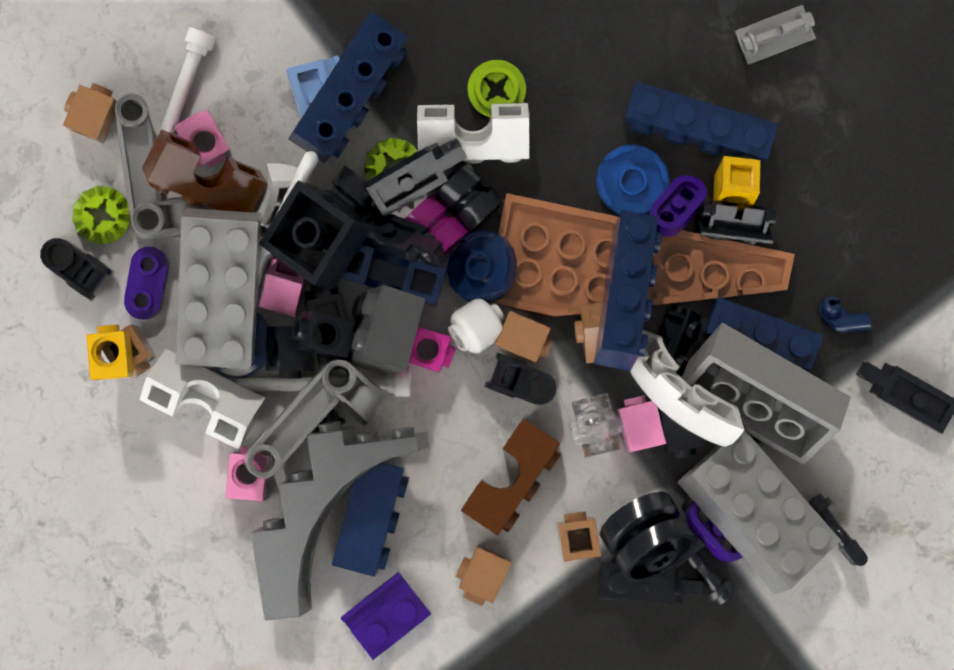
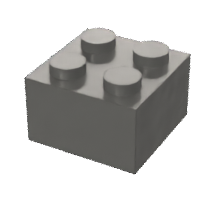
M385 285L364 291L361 296L358 295L352 307L355 325L348 358H344V361L353 366L383 375L406 371L426 298Z

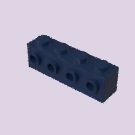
M371 11L288 140L306 152H315L318 160L324 164L332 155L338 159L350 141L345 137L346 132L351 125L358 128L369 109L364 107V104L370 95L377 98L387 84L388 79L383 77L389 66L396 69L405 56L407 50L402 45L408 36Z
M637 81L632 88L622 122L630 125V130L640 134L650 135L651 132L665 135L664 140L677 145L685 146L686 142L701 146L700 151L707 154L721 156L722 153L737 158L760 160V164L768 160L778 127L777 123Z
M621 210L612 235L594 364L631 371L639 356L644 357L648 335L642 334L644 321L649 322L653 306V300L647 299L648 287H654L658 268L657 265H652L653 253L658 254L662 240V232L656 231L658 217Z

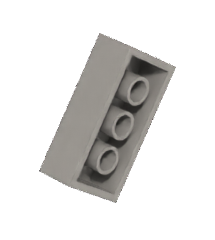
M187 208L181 216L176 364L251 369L255 359L260 262L259 242L261 240L262 213Z
M724 323L720 324L691 357L682 376V379L691 387L699 384L717 397L738 406L743 427L748 434L802 465L841 430L851 398L834 386L822 381Z
M745 429L733 444L726 447L716 445L677 481L774 594L792 589L841 541Z

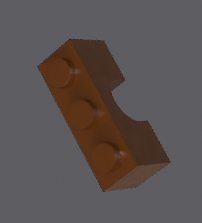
M160 130L142 166L149 186L165 194H168L169 191L182 195L183 200L196 207H202L205 204L215 208V210L253 213L267 186V182L260 170L227 157L222 169L215 175L209 177L198 176L194 172L201 155L195 143L165 130Z
M522 418L502 448L518 462L519 475L516 481L508 487L497 488L481 479L461 508V511L497 536L502 529L508 533L520 516L515 511L523 499L529 502L541 484L536 481L543 469L550 472L562 453L556 450L560 443Z

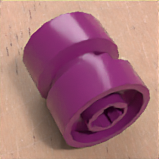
M433 193L408 214L405 219L428 227L429 233L434 235L436 240L443 243L442 247L446 255L469 231L455 216H446L447 207Z

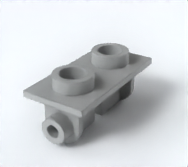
M803 5L734 31L748 65L816 39L812 26L815 25L814 18L811 12L806 13Z

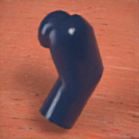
M835 296L826 297L819 307L821 318L835 332L845 333L871 330L869 312L849 314L840 305V299Z

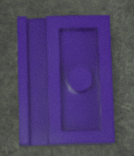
M398 571L340 618L348 626L351 633L372 660H374L432 613Z

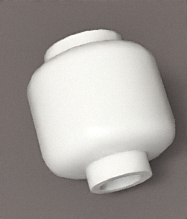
M474 299L452 314L451 326L448 327V331L453 342L461 351L465 352L468 350L471 353H481L496 343L502 331V322L505 321V317L497 304H488L482 299Z

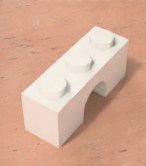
M528 103L491 104V119L486 127L478 131H467L457 124L454 105H418V151L435 143H438L440 147L457 138L467 155V158L463 160L467 163L475 164L484 160L496 159L506 163H514L521 159H529Z
M165 349L147 375L139 400L170 416H173L176 410L183 404H199L206 408L211 415L206 434L239 450L255 424L265 398L202 366L176 364V353Z

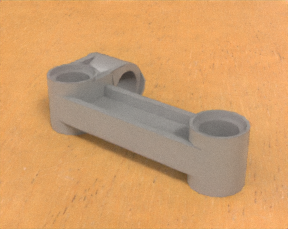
M125 94L118 99L115 105V118L133 232L145 240L181 237V216L187 208L200 209V207L189 204L182 199V196L162 201L161 192L149 186L142 170V166L154 144L148 105L145 99L138 94ZM128 105H136L142 110V115L138 120L128 121L121 114L123 108ZM146 212L155 214L159 220L157 227L152 230L140 228L137 220L141 214Z
M328 361L253 446L247 450L244 458L245 467L258 478L266 479L272 477L338 402L354 419L363 426H366L390 398L380 387L369 378L363 376L347 361ZM334 366H340L346 372V381L340 387H334L328 379L329 371ZM266 450L272 456V464L265 471H257L253 466V457L257 452Z

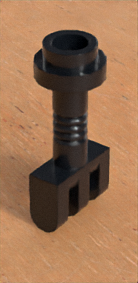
M819 493L808 503L839 537L841 541L838 543V549L848 562L853 566L865 565L868 561L866 553L857 541L852 539L843 530L839 521H836L837 519L828 509L833 503L829 497L825 498L822 493Z
M692 530L697 542L693 550L675 567H680L686 561L712 591L707 598L711 603L715 601L720 606L736 593L732 588L734 583L730 578L722 582L717 574L709 568V565L697 552L705 544Z

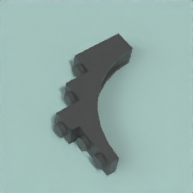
M340 421L319 424V431L307 435L312 470L290 473L291 479L279 484L284 518L263 521V527L251 532L265 620L300 617L312 609L310 579L314 551L322 526L335 503L355 480L375 465L390 458L419 452L429 447L427 432L415 433L414 427H405L391 430L392 436L379 438L378 431L355 435L354 426L341 427Z

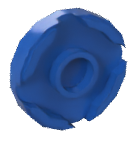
M630 144L619 146L606 155L598 168L596 186L598 196L604 205L615 214L619 215L621 210L647 215L652 204L669 186L670 180L667 166L659 154L647 147Z

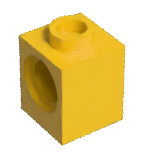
M724 156L714 175L713 200L737 203V211L742 212L743 205H754L760 194V160Z
M105 325L96 327L97 334H86L90 380L134 377L131 332L120 331L119 325ZM112 341L118 346L119 354L115 361L108 363L102 357V348L106 343Z

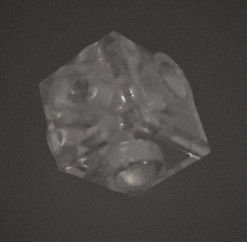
M607 393L571 402L575 422L569 423V429L573 444L581 443L585 458L621 449L618 434L624 433L623 422L620 412H613Z

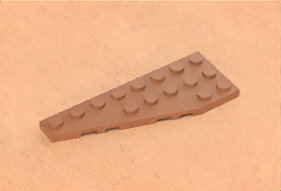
M506 193L498 234L506 238L514 248L517 259L516 277L510 289L500 299L491 303L559 317L580 314V306L603 302L613 229L618 217ZM683 230L675 236H662L658 254L653 253L652 265H657L658 267L654 287H648L647 299L653 300V306L716 299L718 297L726 298L786 291L795 254L726 239L714 240L698 233Z

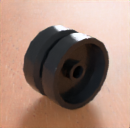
M660 491L636 498L612 514L601 527L599 535L610 554L617 556L615 562L627 582H643L663 574L681 562L693 550L697 542L686 520L678 519L680 512L669 493Z

